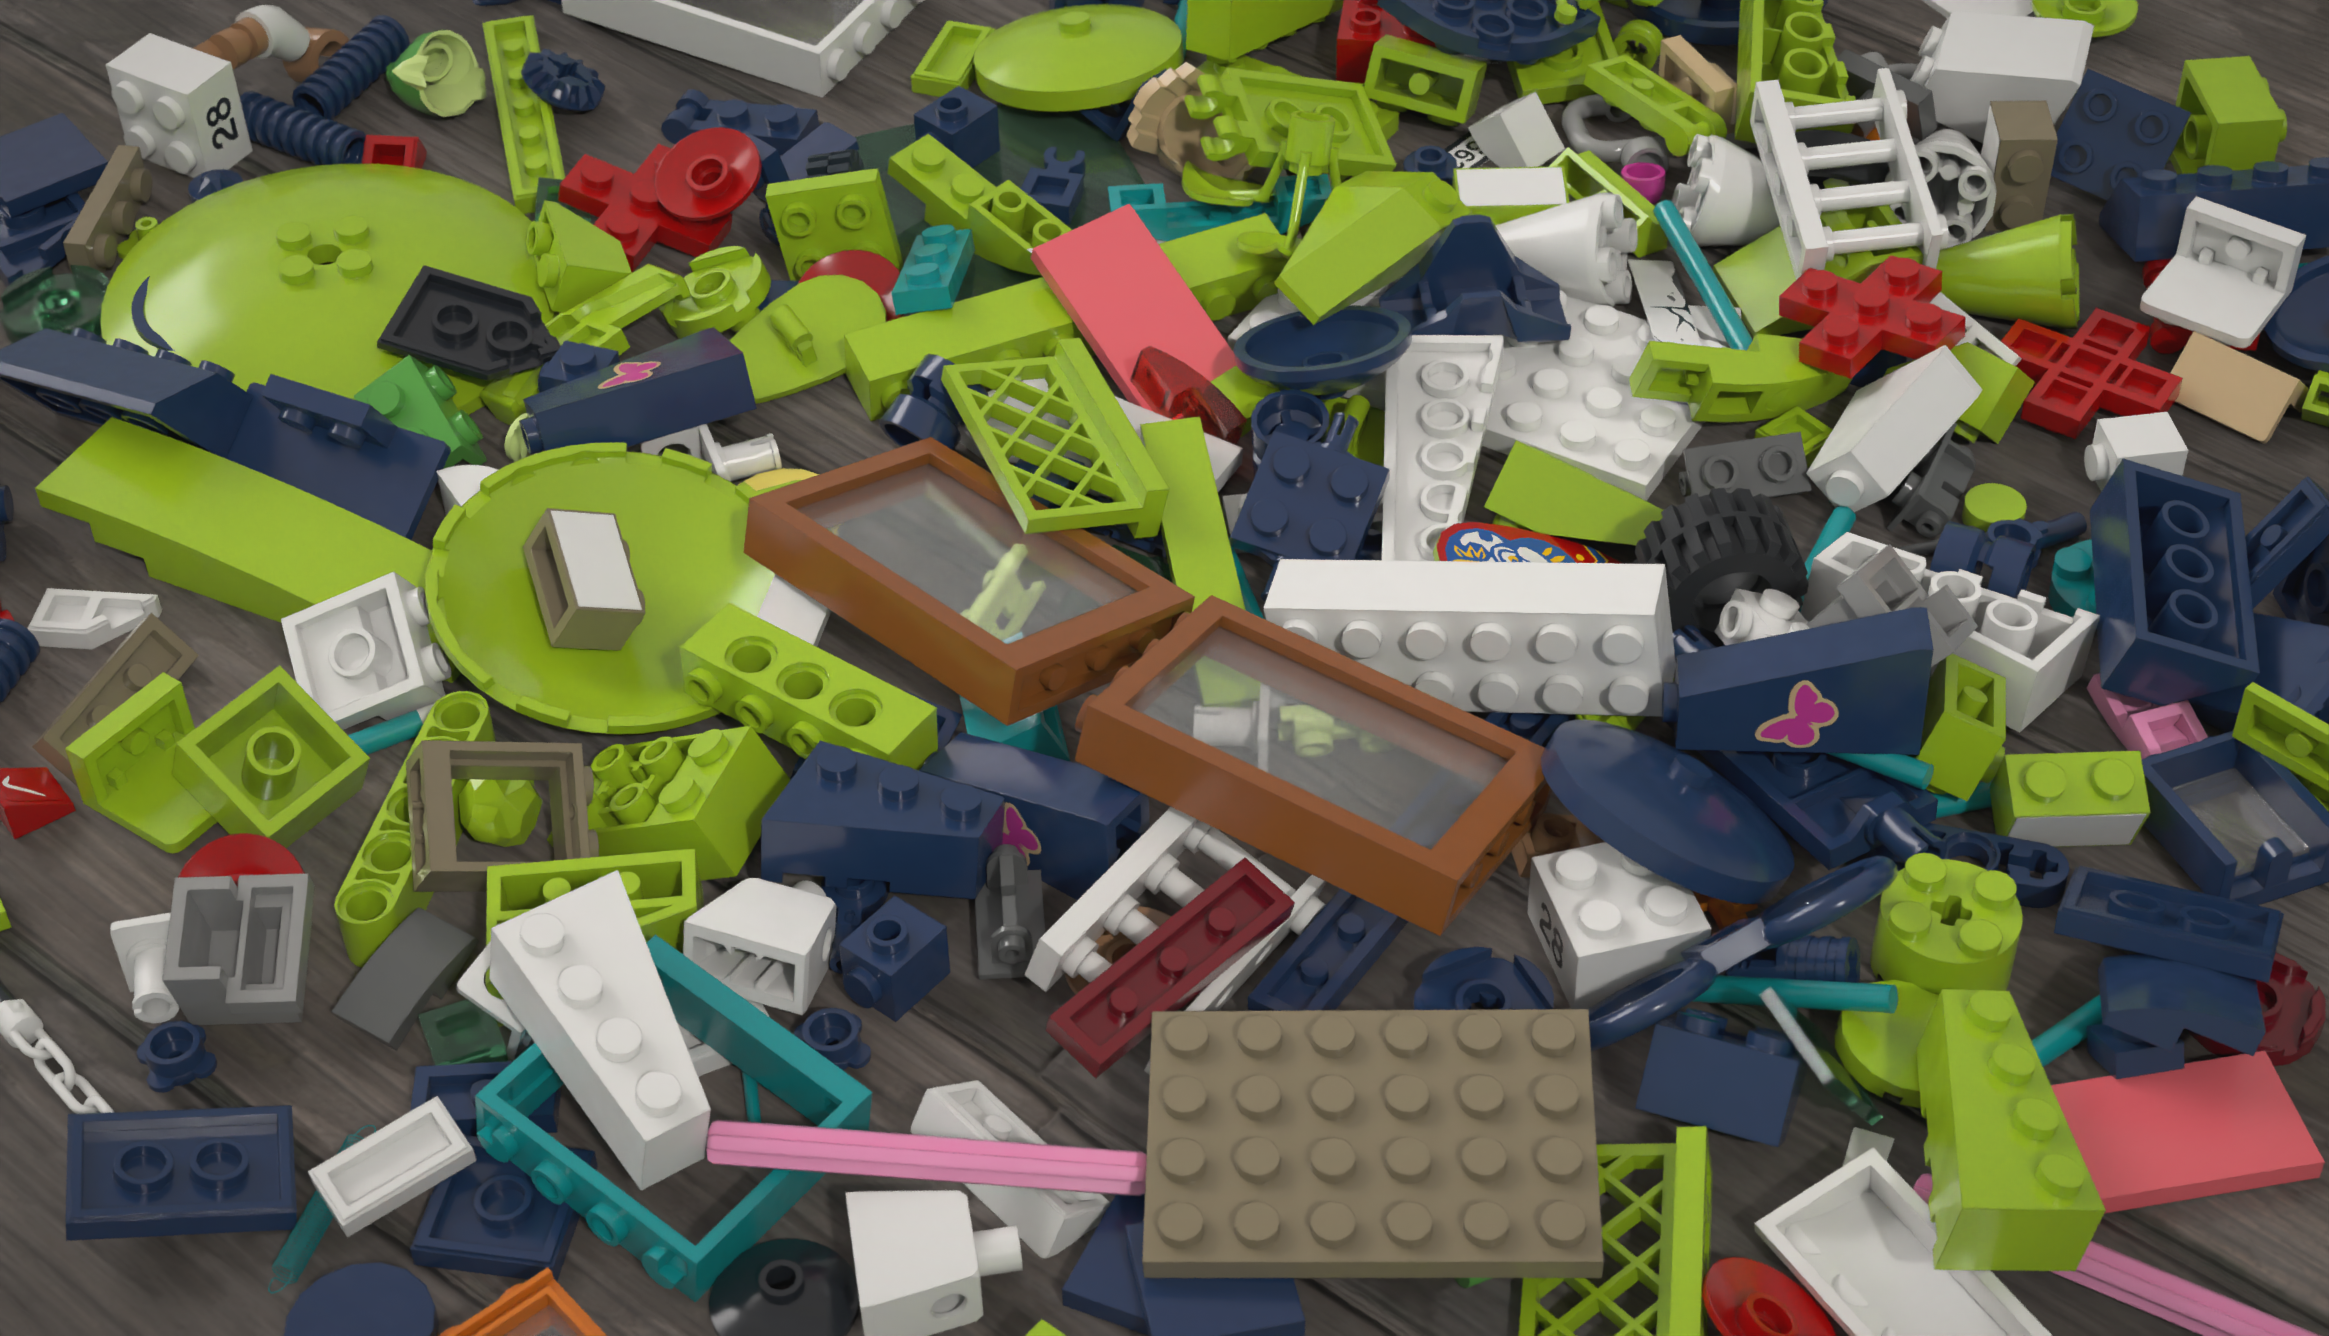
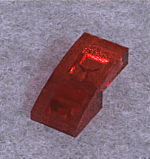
M1148 346L1140 351L1130 381L1155 413L1172 420L1181 415L1185 418L1200 417L1203 432L1234 445L1238 444L1247 419L1215 385L1193 368L1166 352L1152 346Z

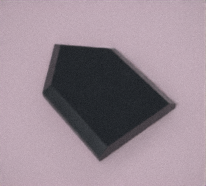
M423 265L377 341V348L406 357L410 355L416 360L486 381L537 367L548 361L550 362L561 347L557 338L549 333L543 323L541 312L532 297Z

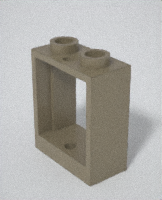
M422 740L406 761L414 892H487V866L531 863L457 861L452 779L548 780L554 860L599 856L597 833L594 829L588 828L587 806L592 801L594 779L591 767L583 765L582 743Z

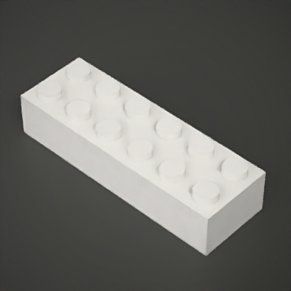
M1280 559L1264 605L1267 621L1463 711L1662 716L1663 682H1673L1676 667L1665 564ZM1289 698L1284 702V707H1306Z

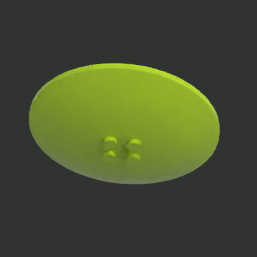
M348 163L291 169L257 177L212 193L168 217L147 233L129 251L117 267L107 286L102 302L100 324L102 338L107 341L106 344L113 345L115 338H120L144 348L149 352L148 355L155 356L159 348L148 344L139 336L135 329L131 312L132 301L136 291L149 277L147 295L144 302L146 322L175 350L169 352L187 359L192 363L191 366L198 368L202 360L220 365L235 374L232 383L244 391H247L249 385L253 382L266 385L270 374L355 400L353 397L355 394L406 358V356L377 348V341L423 265L532 297L541 312V319L544 324L552 320L559 312L551 310L545 289L538 284V269L534 256L528 254L526 246L527 233L532 221L518 208L478 185L442 173L407 166ZM326 262H334L332 264L319 265ZM419 361L428 368H432L434 366L432 364ZM440 367L456 388L457 394L451 398L459 411L463 410L469 415L486 405L480 397V392L492 380L486 381Z

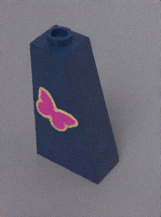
M712 327L523 399L528 418L520 420L519 424L529 454L532 455L560 447L588 443L621 442L627 443V447L751 411L757 409L743 352Z
M1912 607L1677 655L1675 682H1663L1662 722H1674L1675 746L1678 750L1920 755L1933 657V643L1927 608Z
M960 732L941 751L932 753L919 770L1005 797L1002 845L1011 844L1017 847L1027 860V870H1041L1042 882L1077 901L1150 828L1148 795L1085 765Z

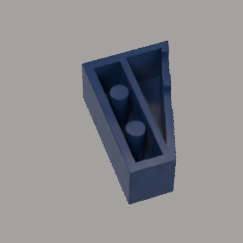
M820 740L761 819V879L782 883L784 873L826 876L825 887L847 888L848 878L890 882V892L976 899L987 882V859L993 853V850L997 846L1002 845L1005 797Z

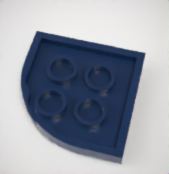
M1378 0L1377 6L1394 16L1399 23L1410 27L1423 37L1435 42L1437 49L1446 54L1458 55L1463 53L1491 60L1516 61L1526 65L1534 64L1540 58L1555 55L1596 35L1601 18L1589 9L1579 8L1576 0H1567L1568 4L1577 9V15L1572 24H1562L1556 21L1554 18L1557 7L1555 0Z

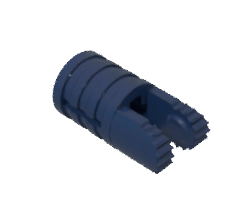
M1806 935L1780 947L1758 951L1728 968L1724 976L1859 983L1861 966L1859 945L1855 937L1836 938L1835 936H1822L1820 938L1815 935Z

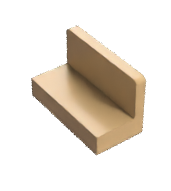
M1681 35L1661 40L1658 76L1720 115L1726 124L1727 134L1734 133L1737 83L1717 64L1709 63Z
M2193 331L2171 371V374L2183 378L2179 396L2175 401L2176 403L2260 443H2267L2270 440L2288 407L2299 413L2301 412L2309 391L2299 379Z

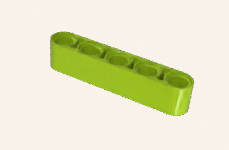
M457 691L443 696L432 706L336 896L334 907L348 958L358 967L363 968L391 933L417 908L420 907L426 911L434 892H414L406 761L422 740L496 742L489 706L486 699L480 694L471 691ZM452 779L456 846L465 829L460 820L459 794L470 779Z

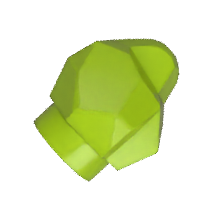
M470 779L459 794L460 820L466 830L478 842L501 847L521 845L525 843L536 826L543 800L535 789L534 780Z

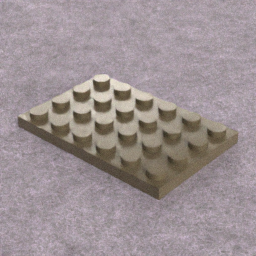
M1588 1009L1152 1011L1142 1260L1144 1278H1602L1603 1247Z

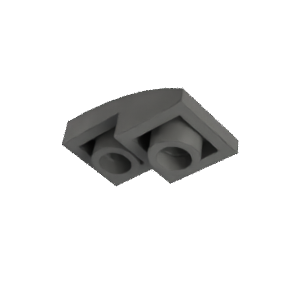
M419 907L376 950L331 1012L344 1023L397 1051L431 996L434 995L442 1000L479 941L476 937Z

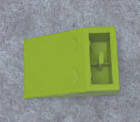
M1889 205L1821 212L1820 216L1822 226H1829L1832 232L1902 224ZM1781 226L1713 265V272L1733 306L1741 308V319L1753 338L1756 334L1780 336L1814 328L1813 326L1779 316V296L1796 281ZM1918 246L1836 254L1832 261H1826L1824 270L1832 272L1838 277L1862 283L1890 255L1899 258H1910L1918 264H1922L1924 255Z
M752 726L725 730L711 729L704 733L673 738L665 736L654 741L628 745L614 744L601 751L591 764L594 791L592 801L587 806L588 828L594 829L597 833L599 841L598 857L695 849L701 881L736 877L761 836V819L791 779ZM551 832L547 841L553 847V834Z

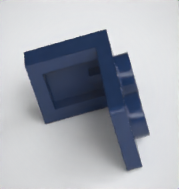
M829 122L822 123L782 156L779 155L776 148L745 130L742 132L757 147L762 163L761 175L752 193L766 202L765 195L768 184L805 179V176H808L805 168L809 156L850 149L858 151L860 149L858 141L854 136Z

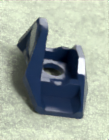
M1481 214L1466 215L1453 219L1420 262L1378 298L1380 308L1392 310L1408 319L1412 335H1504L1526 344L1570 339L1571 324H1567L1560 301L1559 284L1516 257L1491 218Z

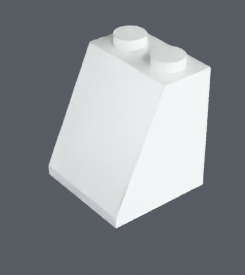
M1951 11L1941 29L1932 26L1927 33L1918 53L1923 58L1915 69L1911 81L1932 91L1937 122L1981 143L1984 141L1990 101H2047L2052 122L2055 125L2081 86L2094 25L2080 20Z

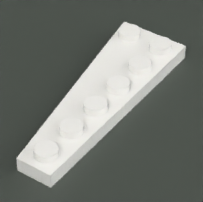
M1412 335V342L1409 348L1394 365L1386 370L1384 467L1390 469V479L1383 494L1382 560L1434 561L1433 550L1441 532L1453 524L1464 522L1503 360V336Z

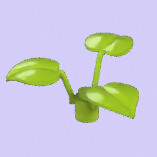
M1292 112L1287 139H1281L1280 152L1264 185L1217 176L1198 168L1187 160L1182 174L1183 190L1189 197L1210 204L1246 207L1252 205L1253 202L1269 203L1274 200L1273 189L1286 162L1289 161V171L1296 173L1297 179L1287 236L1252 231L1241 233L1237 239V246L1243 251L1265 258H1285L1289 260L1294 250L1302 241V238H1297L1308 176L1322 175L1323 166L1328 165L1332 190L1335 186L1342 183L1338 166L1339 148L1332 147L1336 119L1332 116L1316 112Z

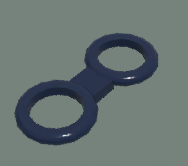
M1874 856L1840 868L1794 891L1769 906L1754 918L1739 919L1682 951L1681 955L1684 961L1650 974L1588 1009L1591 1052L1630 1037L1685 1007L1706 992L1715 982L1718 974L1758 951L1777 948L1824 928L1870 902L1889 888L1895 881L1898 874L1897 865L1887 857Z

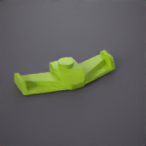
M648 263L566 312L559 313L546 323L545 326L549 333L557 338L560 345L564 341L585 343L591 346L616 350L620 356L630 348L622 331L623 327L673 298L684 301L691 296V292L684 277ZM543 365L493 379L480 392L481 399L499 421L511 426L515 419L523 413H527L523 399L539 393L538 378Z

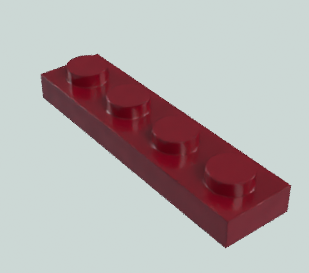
M1246 857L1243 858L1052 1013L1048 1018L1045 1031L1095 1078L1099 1077L1151 1033L1152 1011H1178L1290 918L1295 902Z

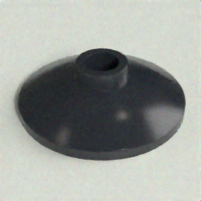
M804 1239L768 1241L742 1252L717 1277L709 1302L711 1321L717 1336H846L854 1325L860 1304L857 1279L846 1260L831 1248ZM790 1286L784 1290H776L778 1287Z

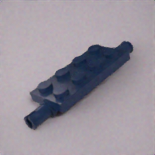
M1694 625L1684 626V632L1677 629L1672 633L1676 662L1677 655L1716 648ZM1666 722L1674 730V722ZM1696 750L1828 870L1882 845L1904 864L1909 857L1919 853H1931L1941 859L1945 858L1947 852L1946 843L1924 827V825L1936 820L1938 799L1926 789L1916 788L1827 753Z

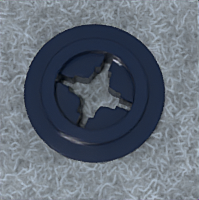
M543 49L541 53H530L521 70L525 83L538 97L555 107L565 110L586 111L596 108L601 102L606 87L598 79L599 73L595 69L586 68L583 65L582 59H572L566 52L559 55L550 49Z

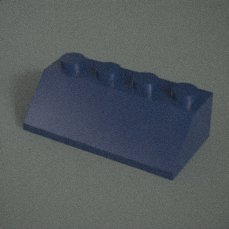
M2314 158L2309 161V165L2290 167L2280 162L2264 161L2255 163L2253 169L2232 170L2225 166L2207 165L2198 168L2197 173L2176 174L2170 170L2151 169L2144 171L2142 177L2122 178L2099 213V225L2135 262L2172 259L2176 255L2186 209L2196 196L2304 234L2306 238L2303 249L2329 248V158Z
M77 327L73 328L71 334L45 328L0 349V381L54 414L100 427L113 417L223 458L227 457L253 398L251 394L232 383L235 374L220 365L202 360L198 368L191 366L192 363L187 359L163 349H158L156 355L151 356L148 355L149 352L144 348L120 338H115L113 345L106 344L107 341L100 336Z
M2123 458L2090 508L2096 614L2100 615L2097 633L2101 688L2126 697H2133L2164 706L2254 682L2260 674L2241 493Z

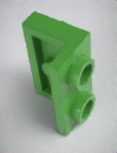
M408 355L353 396L355 400L373 406L397 427L444 441L451 448L444 468L452 467L462 459L472 465H482L487 461L477 443L483 438L480 429L465 411L458 410L451 398L457 394L456 388L445 372L437 365L428 368Z

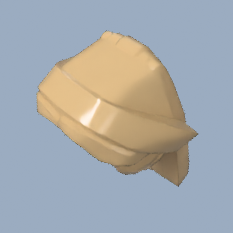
M1185 62L1176 70L1169 68L1159 78L1153 77L1139 90L1133 101L1135 108L1128 118L1131 126L1126 135L1133 148L1158 155L1162 167L1182 178L1185 163L1189 160L1193 165L1208 173L1245 181L1257 167L1249 165L1245 153L1236 154L1222 161H1212L1206 158L1200 140L1202 137H1219L1213 121L1216 117L1223 116L1221 112L1207 119H1195L1190 116L1184 98L1186 95H1202L1197 78L1199 75L1205 74L1195 66Z

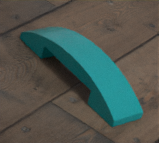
M1328 174L1308 176L1299 227L1315 219L1332 192ZM1297 175L1279 176L1273 189L1274 200L1272 202H1253L1252 205L1246 207L1217 205L1201 201L1166 203L1163 183L1108 186L1110 212L1130 203L1155 239L1163 241L1174 240L1264 213L1268 215L1279 234L1288 232Z

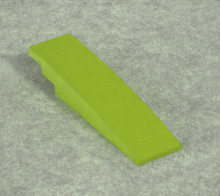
M113 417L35 488L41 507L89 523L95 542L144 558L149 577L280 623L282 618L391 572L397 573L416 586V588L422 587L425 590V569L427 568L432 550L346 509L268 475L179 440ZM431 623L428 624L427 629L431 643L440 645ZM447 656L451 667V677L445 681L453 683L461 672Z

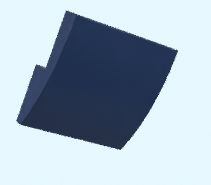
M2146 954L2105 957L2098 968L2102 1024L2169 1052H2172L2183 1028L2251 1056H2254L2266 1033L2257 983L2254 979Z

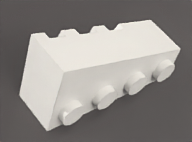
M1846 532L1814 557L1808 580V593L1805 594L1802 605V616L1807 621H1811L1834 599L1841 595L1836 587L1887 545ZM1894 548L1929 596L1945 585H1948L1978 625L1953 654L2006 678V726L2020 733L2082 676L2100 615L2077 608L2073 618L2044 608L2046 597L2021 589L2018 598L2015 599L1982 588V576L1961 569L1958 572L1944 571L1937 573L1925 569V557ZM1939 663L1931 667L1930 677Z
M616 870L491 928L490 981L639 1189L643 1190L704 1159L711 1109L619 871Z

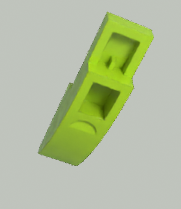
M930 134L925 135L889 158L887 174L926 204L924 220L931 226L952 225L955 227V230L971 229L975 245L974 254L995 264L1027 274L1041 275L1031 260L1032 253L1027 249L1035 248L1072 230L1009 179L995 187Z
M1756 334L1747 350L1649 341L1629 377L1632 397L1688 402L1692 421L1746 422L1777 418L1795 406L1805 411L1823 404L1843 393L1852 379L1799 362V342L1803 338Z

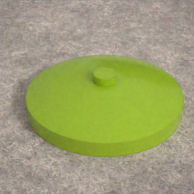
M1117 4L1063 7L1020 18L988 35L978 45L974 54L976 80L984 94L1008 106L1036 111L1085 110L1133 99L1143 82L1164 69H1178L1184 60L1181 30L1174 21L1149 9Z

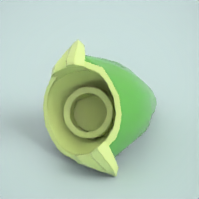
M443 29L418 36L399 56L397 61L390 63L386 67L387 80L399 99L404 104L429 116L447 117L463 114L475 101L486 98L483 69L478 68L477 59L468 42L461 35L451 30Z

